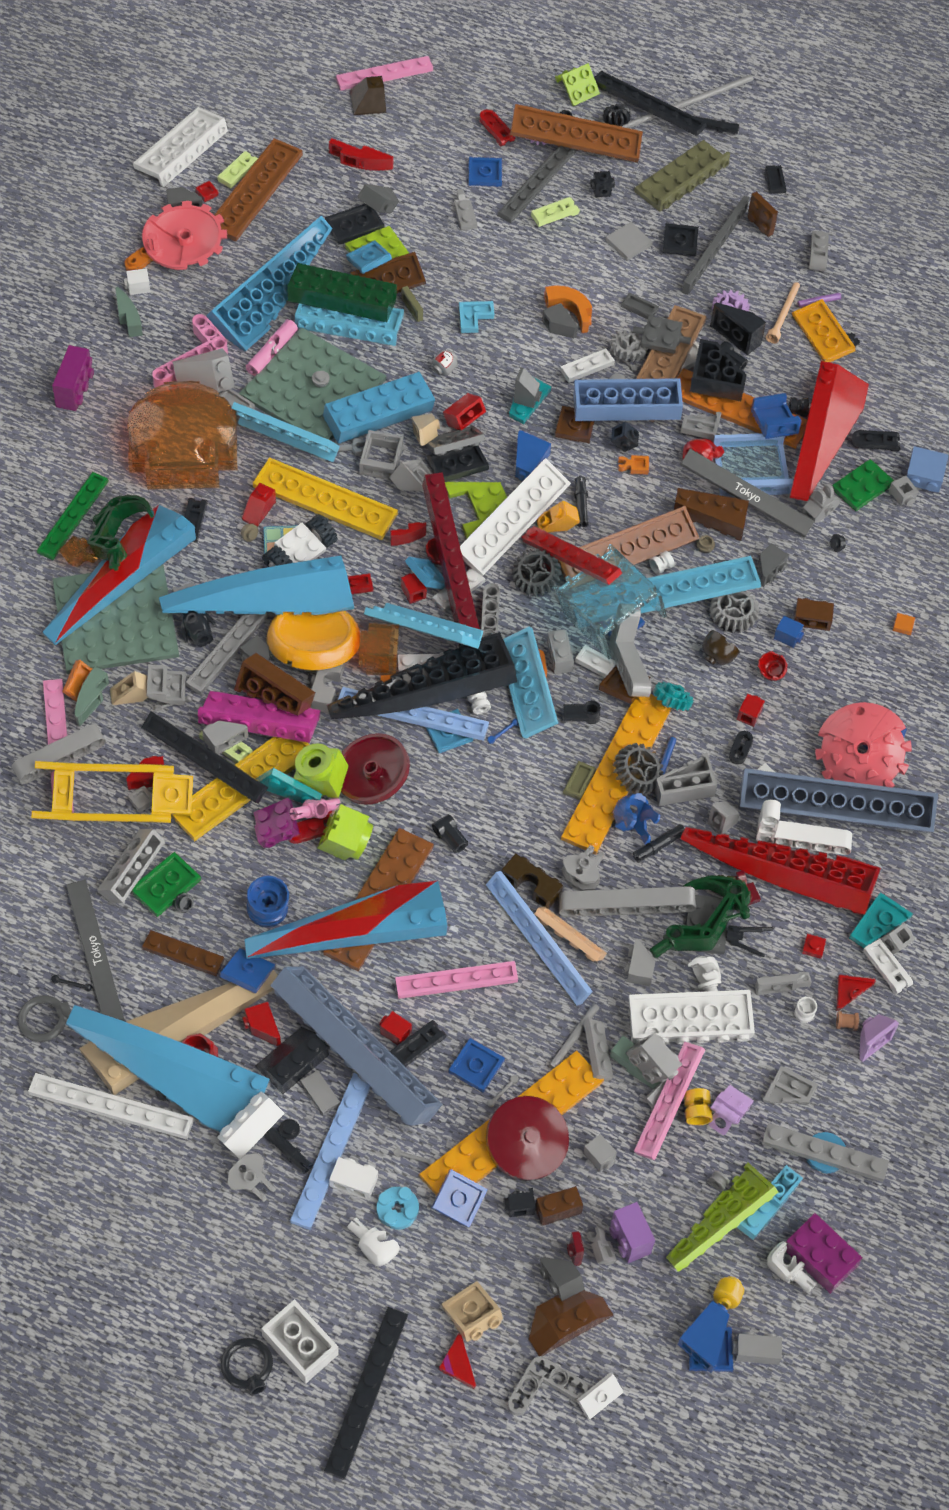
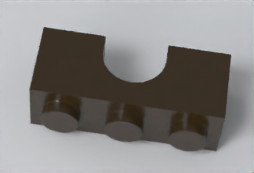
M516 853L501 870L516 889L523 882L534 883L537 887L533 891L532 900L542 907L550 909L558 900V895L563 891V885L557 878L550 877L542 868L534 866L526 857L519 856Z

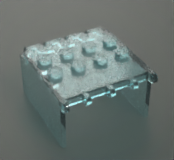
M612 544L608 546L610 551L602 557L599 554L595 555L620 568L622 574L611 584L607 585L581 571L573 578L569 575L565 577L567 582L560 588L556 585L552 587L558 595L566 618L608 659L612 657L604 635L615 628L613 623L619 625L629 618L628 611L634 614L645 606L643 600L649 603L663 618L667 616L662 596L656 590V586Z

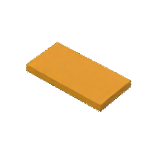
M823 299L792 312L793 318L822 361L832 362L855 352L856 347Z

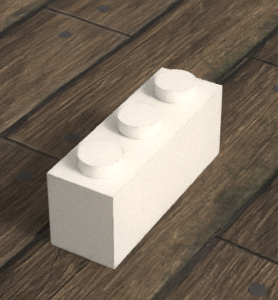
M261 1091L251 1099L244 1110L237 1113L235 1119L221 1130L217 1138L234 1155L241 1159L279 1120L284 1112Z

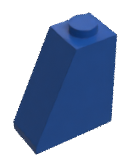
M519 430L515 477L520 481H524L545 458L549 457L551 443Z
M714 1301L706 1307L680 1337L678 1342L679 1347L710 1373L716 1367L730 1315L722 1304H716Z

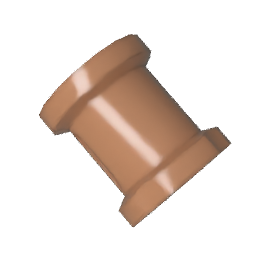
M841 1011L837 1012L836 1029L843 1027L853 1028L854 1031L858 1030L859 1013L844 1014Z

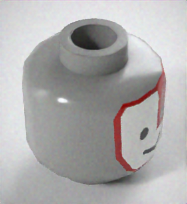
M441 350L432 360L434 372L438 375L448 376L457 367L458 357L451 350Z

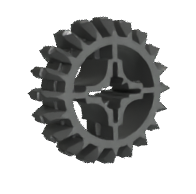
M538 548L536 552L530 549L529 554L523 552V558L518 556V562L513 564L512 578L516 582V587H520L522 593L526 591L529 596L533 592L536 597L538 593L544 596V591L550 593V587L556 589V583L560 582L559 576L562 575L558 559L553 558L550 554H546L545 549L541 553ZM544 563L551 568V572L544 569ZM522 573H526L530 577V581L525 580Z
M633 743L622 748L614 759L616 761L613 766L616 769H614L613 773L618 774L616 780L622 782L620 786H626V791L632 789L633 794L650 793L652 789L656 788V778L662 776L664 772L660 770L663 768V765L659 764L661 758L655 756L657 751H650L651 746L645 748L644 743L640 745ZM630 757L631 761H629L630 765L628 766V758ZM647 772H649L648 781H646Z

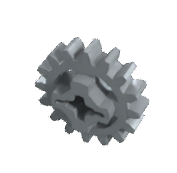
M623 330V333L618 331L617 335L613 334L610 342V350L614 351L613 355H619V359L623 357L625 361L629 359L632 362L635 359L640 361L641 358H644L647 348L641 347L643 338H639V334H633L632 331L629 333Z

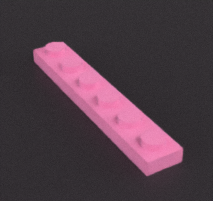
M425 56L336 75V80L342 91L355 87L365 77L382 76L384 82L433 71V66L429 57Z
M515 961L395 977L398 999L518 983V975Z
M684 1042L678 1055L679 1061L682 1063L677 1069L679 1073L671 1080L667 1079L634 1150L637 1155L655 1160L705 1050L703 1047Z

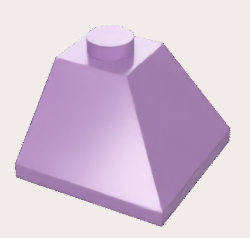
M880 1014L874 1018H867L862 1024L863 1028L860 1033L859 1060L861 1062L865 1061L891 1041L899 1023Z

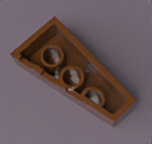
M678 488L674 510L685 506L692 522H698L708 529L713 528L720 531L723 535H730L735 537L736 540L741 541L749 501Z
M257 653L242 661L234 691H243L249 697H258L263 699L264 703H273L277 705V708L297 716L311 707L316 693Z

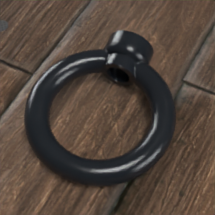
M242 1338L236 1340L226 1348L222 1355L221 1372L225 1380L232 1386L239 1389H248L250 1395H256L266 1389L264 1381L272 1371V1353L266 1344L258 1339ZM253 1347L258 1349L264 1357L263 1370L259 1375H253L247 1380L236 1378L231 1373L229 1367L231 1356L240 1348Z

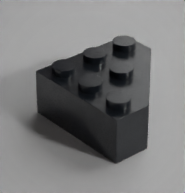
M700 339L690 392L742 401L747 374L743 370L740 371L736 366V362L729 354L724 353L721 349L722 346L718 342Z

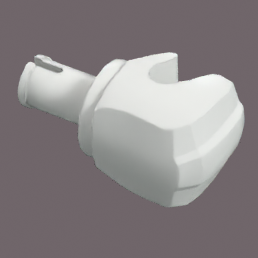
M698 956L688 963V967L693 968L696 978L700 982V985H698L699 990L703 989L705 992L718 991L717 987L722 983L721 973L717 960L714 957Z
M358 1218L353 1219L347 1227L360 1239L358 1246L375 1266L387 1264L400 1250L395 1240L380 1242L386 1239V1231H379L376 1227L369 1230Z
M784 1241L778 1243L767 1257L768 1267L787 1283L795 1281L809 1294L817 1283L803 1272L805 1264L802 1261L796 1265V1256L792 1257L789 1265L784 1264L783 1256L787 1250V1243Z

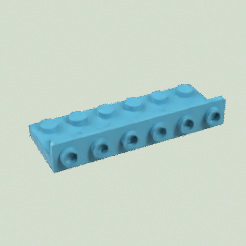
M299 303L295 313V324L298 329L304 328L309 331L395 346L404 310L393 308L388 322H382Z
M233 403L232 409L237 411L236 415L240 416L239 425L334 462L340 446L331 440L239 403Z
M389 603L385 604L384 609L374 606L373 609L366 607L364 615L477 649L483 635V630Z

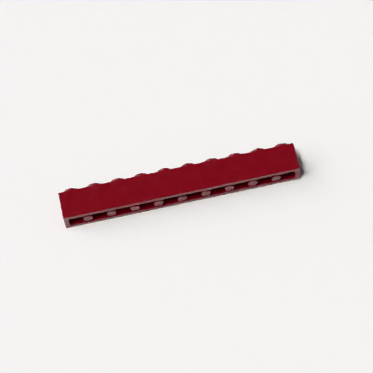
M443 473L426 474L422 487L453 620L456 623L480 629Z

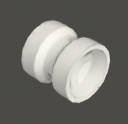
M668 551L660 553V556L650 558L649 564L654 573L659 575L665 569L673 568L674 560Z
M485 691L467 696L469 702L472 703L474 714L478 715L490 710L491 705L486 699L487 694Z
M811 997L799 999L794 1012L796 1019L802 1023L812 1021L817 1010L816 1001Z

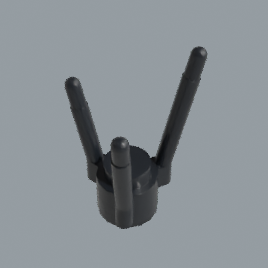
M729 925L727 940L731 941V946H737L753 954L765 957L764 953L738 941H743L744 932L773 931L774 928Z

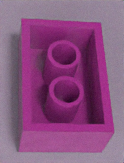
M72 345L68 346L52 384L56 407L77 411L78 406L82 405L83 394L87 392L89 387L88 381L94 375L89 349Z
M816 1213L786 1241V1252L791 1257L796 1256L798 1264L802 1261L805 1264L803 1268L830 1294L859 1266L863 1258Z

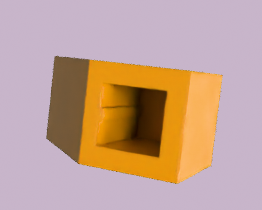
M561 501L537 519L538 528L548 533L568 531L580 523L577 508L565 501Z

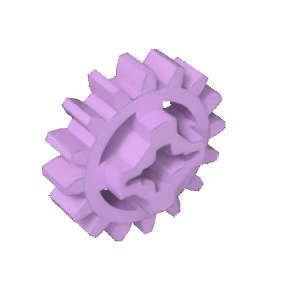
M724 290L723 294L718 293L717 297H714L712 309L714 303L717 302L749 311L750 304H748V299H744V294L738 295L739 291L733 293L730 290L727 293Z

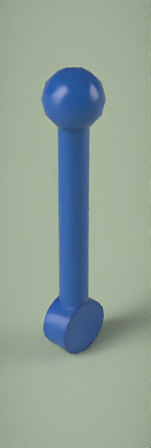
M513 719L511 724L496 735L489 736L488 743L493 744L499 736L513 726L519 725L518 719Z

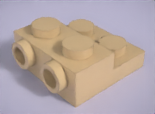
M478 1281L441 1304L443 1310L454 1322L455 1328L466 1342L480 1339L484 1331L489 1328H497L501 1320H503L501 1309Z

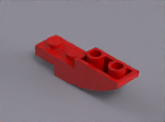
M333 138L329 141V154L339 157L341 164L373 171L393 169L394 156L365 145L362 149H359Z

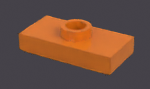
M76 660L62 692L77 702L81 687L92 671V668L81 660Z

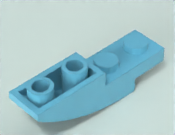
M786 1165L771 1182L778 1193L769 1202L758 1208L753 1215L743 1220L737 1228L754 1240L788 1200L803 1177Z

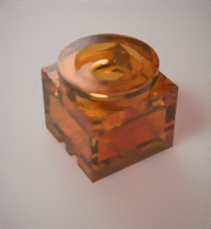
M369 623L368 630H361L359 667L366 668V675H392L397 673L399 625Z

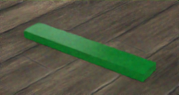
M95 472L91 473L37 549V554L51 560L55 559L109 482L108 478Z

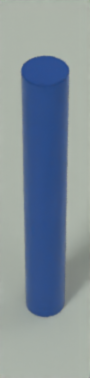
M674 737L669 738L660 762L663 765V768L660 769L664 772L663 775L676 743V738Z

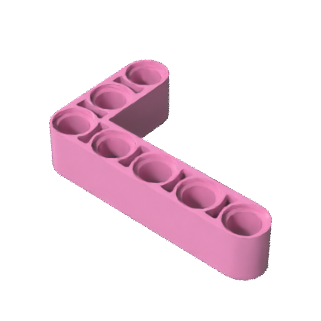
M197 314L192 319L193 333L202 344L153 371V384L157 390H166L177 384L173 361L221 348L228 354L226 338L205 315Z

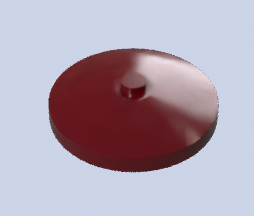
M382 733L368 734L354 740L342 751V755L349 766L341 793L354 803L370 805L385 801L399 791L408 777L410 770L409 755L401 742L390 735Z
M520 1096L508 1100L493 1113L486 1130V1144L491 1159L502 1172L518 1180L533 1181L550 1175L562 1164L569 1147V1132L563 1116L552 1104L538 1097Z

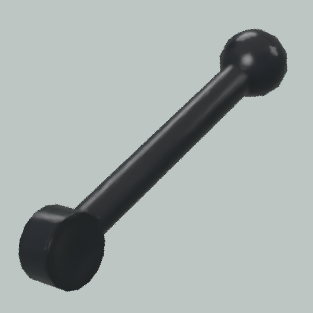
M58 975L51 977L52 982L55 984L60 982L83 988L87 992L92 989L91 984L84 985L59 978Z

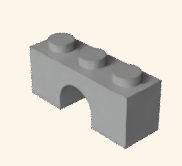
M345 663L329 669L316 670L317 674L313 675L311 680L312 690L316 693L310 708L329 713L327 705L335 702L336 691L335 688L327 687L325 684L330 681L341 682Z

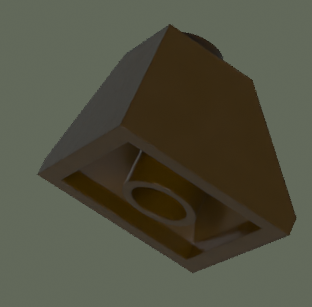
M382 76L365 77L350 90L354 116L386 113Z

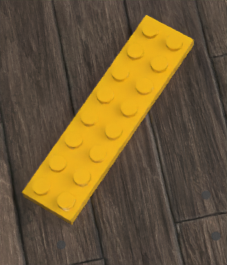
M270 457L253 482V488H256L259 483L265 484L275 489L277 498L320 514L379 540H383L398 515L397 509Z
M272 737L236 763L235 766L254 778L259 777L272 768L288 774L296 768L295 760L298 753L303 747L310 744L308 742ZM216 778L192 795L191 816L171 814V817L195 842L251 800Z

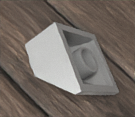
M421 459L401 462L389 478L393 481L394 486L400 490L423 491L424 476L433 473Z

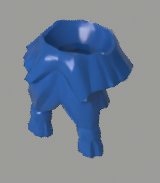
M642 793L622 797L616 803L613 812L616 828L622 831L635 829L644 844L650 843L651 836L647 832L646 820L651 819L654 824H657L661 815L653 810ZM630 805L637 807L635 813L631 811Z

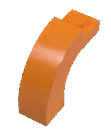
M546 286L544 299L547 308L561 303L564 308L577 317L581 333H587L591 325L592 305L588 298L578 290L570 287Z

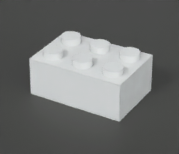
M295 1299L261 1328L262 1337L305 1384L339 1355L338 1346Z

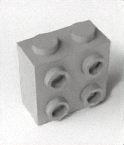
M656 1033L638 1040L626 1052L629 1061L639 1068L644 1079L651 1084L663 1083L667 1079L671 1080L679 1073L677 1069L682 1065L677 1054L671 1051L665 1045L664 1039Z

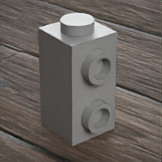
M742 1332V1334H738L736 1341L733 1340L732 1354H736L735 1361L779 1365L782 1360V1337H776L775 1334L760 1336L755 1335L753 1332Z

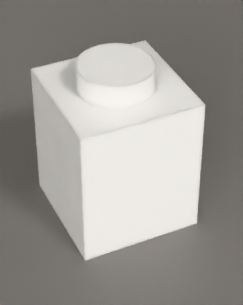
M147 268L126 271L127 278H124L125 289H129L130 295L150 292Z

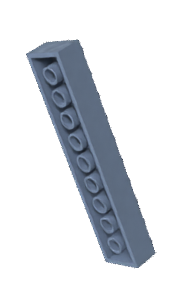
M745 768L742 772L738 808L761 811L764 801L776 800L781 804L780 814L933 833L938 793Z
M304 966L284 967L270 986L275 990L274 993L279 998L284 999L289 1004L288 1007L293 1012L298 1013L302 1017V1021L307 1026L312 1027L316 1031V1035L330 1045V1049L344 1059V1063L358 1073V1077L372 1087V1091L377 1096L382 1097L386 1101V1105L391 1110L396 1111L405 1124L413 1126L428 1123L443 1105Z

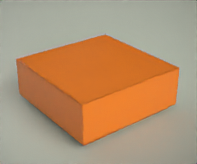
M897 613L893 631L911 636L915 617Z

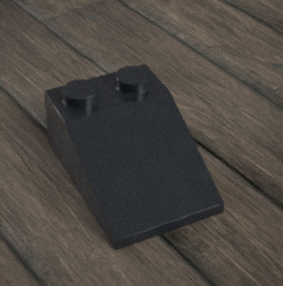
M717 302L714 303L710 327L746 355H749L762 344L766 322L761 317H758L753 312Z

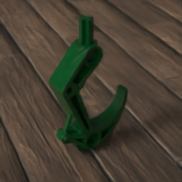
M116 496L105 505L99 514L93 517L96 527L87 543L95 556L109 561V568H114L115 571L119 570L120 562L127 557V553L119 539L115 538L122 521L138 512H148L151 518L154 517L151 505L141 496Z
M709 875L697 878L683 885V887H692L695 890L703 889L716 892L723 897V900L705 924L701 925L698 923L692 926L675 924L669 926L666 929V934L663 935V940L649 949L652 956L658 958L669 949L673 951L712 950L729 920L737 917L741 919H748L750 917V909L747 905L751 901V892L748 891L746 883L741 879L736 880L733 876Z

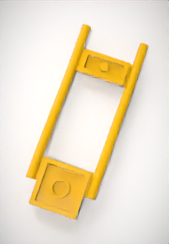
M35 761V769L55 770L52 812L32 811L31 818L69 821L171 823V814L191 816L193 776L173 775L174 766ZM74 772H154L151 814L72 813Z

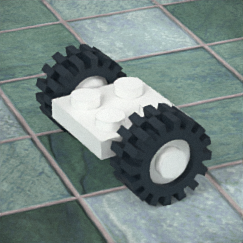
M320 514L310 519L305 525L300 523L274 543V547L262 555L264 565L272 567L315 560L338 540L335 529L331 527L333 525L329 524V520Z

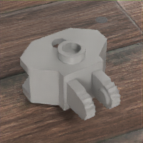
M826 484L820 490L812 493L802 512L804 514L810 513L813 516L812 520L814 523H819L838 507L841 500L834 495L833 486Z
M591 845L584 853L581 852L580 855H567L563 860L562 873L565 881L581 891L595 890L599 885L600 874L597 867L605 854L600 851L595 859L591 858L590 855L594 851V847Z
M260 1153L244 1155L229 1170L228 1185L233 1190L248 1189L253 1191L263 1202H265L267 1197L256 1187L261 1181L270 1191L274 1192L277 1189L265 1177V1158ZM241 1165L246 1166L245 1172L240 1170Z

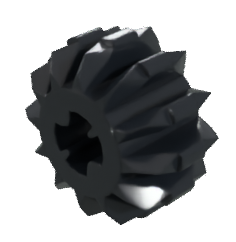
M611 105L603 110V119L606 124L623 126L627 125L630 121L631 113L627 105Z

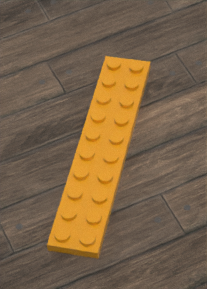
M650 694L649 697H637L630 705L564 830L561 840L585 851L591 845L594 847L592 854L597 855L615 820L613 812L616 803L629 793V791H626V786H620L622 782L616 780L618 774L613 773L614 769H616L613 766L616 761L614 759L622 748L633 743L638 745L644 743L645 748L650 746L652 748L672 708L662 705V701L657 700V697L653 694ZM630 757L628 758V766L630 765L629 761H631Z
M575 1051L518 1097L534 1096L544 1099L563 1115L604 1083V1079L594 1078L592 1066L578 1051ZM489 1120L419 1174V1177L436 1196L451 1169L478 1183L497 1168L489 1155L486 1144V1130Z

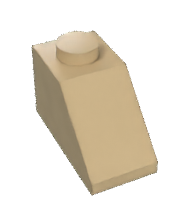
M432 413L412 417L413 433L421 446L438 436L437 430L440 429L439 420Z
M134 671L111 687L112 705L143 702L147 699L148 676Z

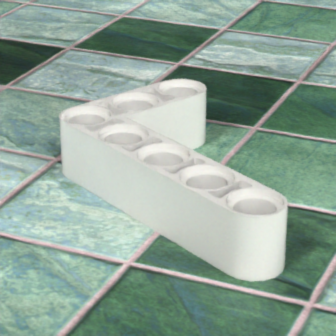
M766 800L763 802L757 824V842L759 840L786 845L791 848H802L841 855L851 853L852 833L850 831L779 821L781 804L776 800Z

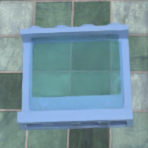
M760 433L721 434L714 436L713 443L716 446H722L725 451L722 457L715 458V464L769 495L791 494L793 478L788 476L783 447L785 436L765 439L764 435ZM719 488L721 496L732 497V495Z

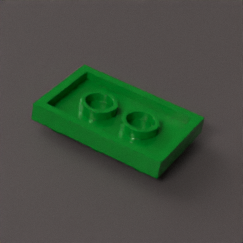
M869 459L832 486L834 492L852 509L858 511L889 489L891 482L894 480Z
M173 852L139 880L131 893L158 917L174 904L175 898L180 893H187L201 881V876L179 855Z

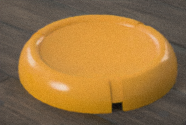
M347 611L321 615H311V612H302V615H294V612H283V614H277L273 618L267 632V644L271 653L281 662L287 664L288 660L292 661V667L304 670H324L347 662L358 651L361 638L357 622Z

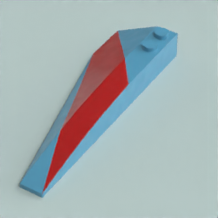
M161 505L156 506L153 509V518L147 513L133 523L119 539L127 553V557L120 562L119 570L110 569L109 561L103 559L45 628L43 635L54 645L58 644L196 539L195 526L183 515Z
M438 880L397 885L244 939L246 957L251 959L447 935V919Z

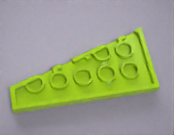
M749 1162L744 1166L745 1171L740 1177L736 1175L732 1180L733 1185L731 1188L722 1191L704 1212L703 1216L705 1218L700 1224L695 1223L692 1226V1233L688 1238L681 1239L667 1255V1260L678 1272L688 1267L694 1259L704 1254L709 1247L720 1241L732 1229L738 1227L743 1220L753 1215L758 1208L769 1202L778 1193L775 1186Z

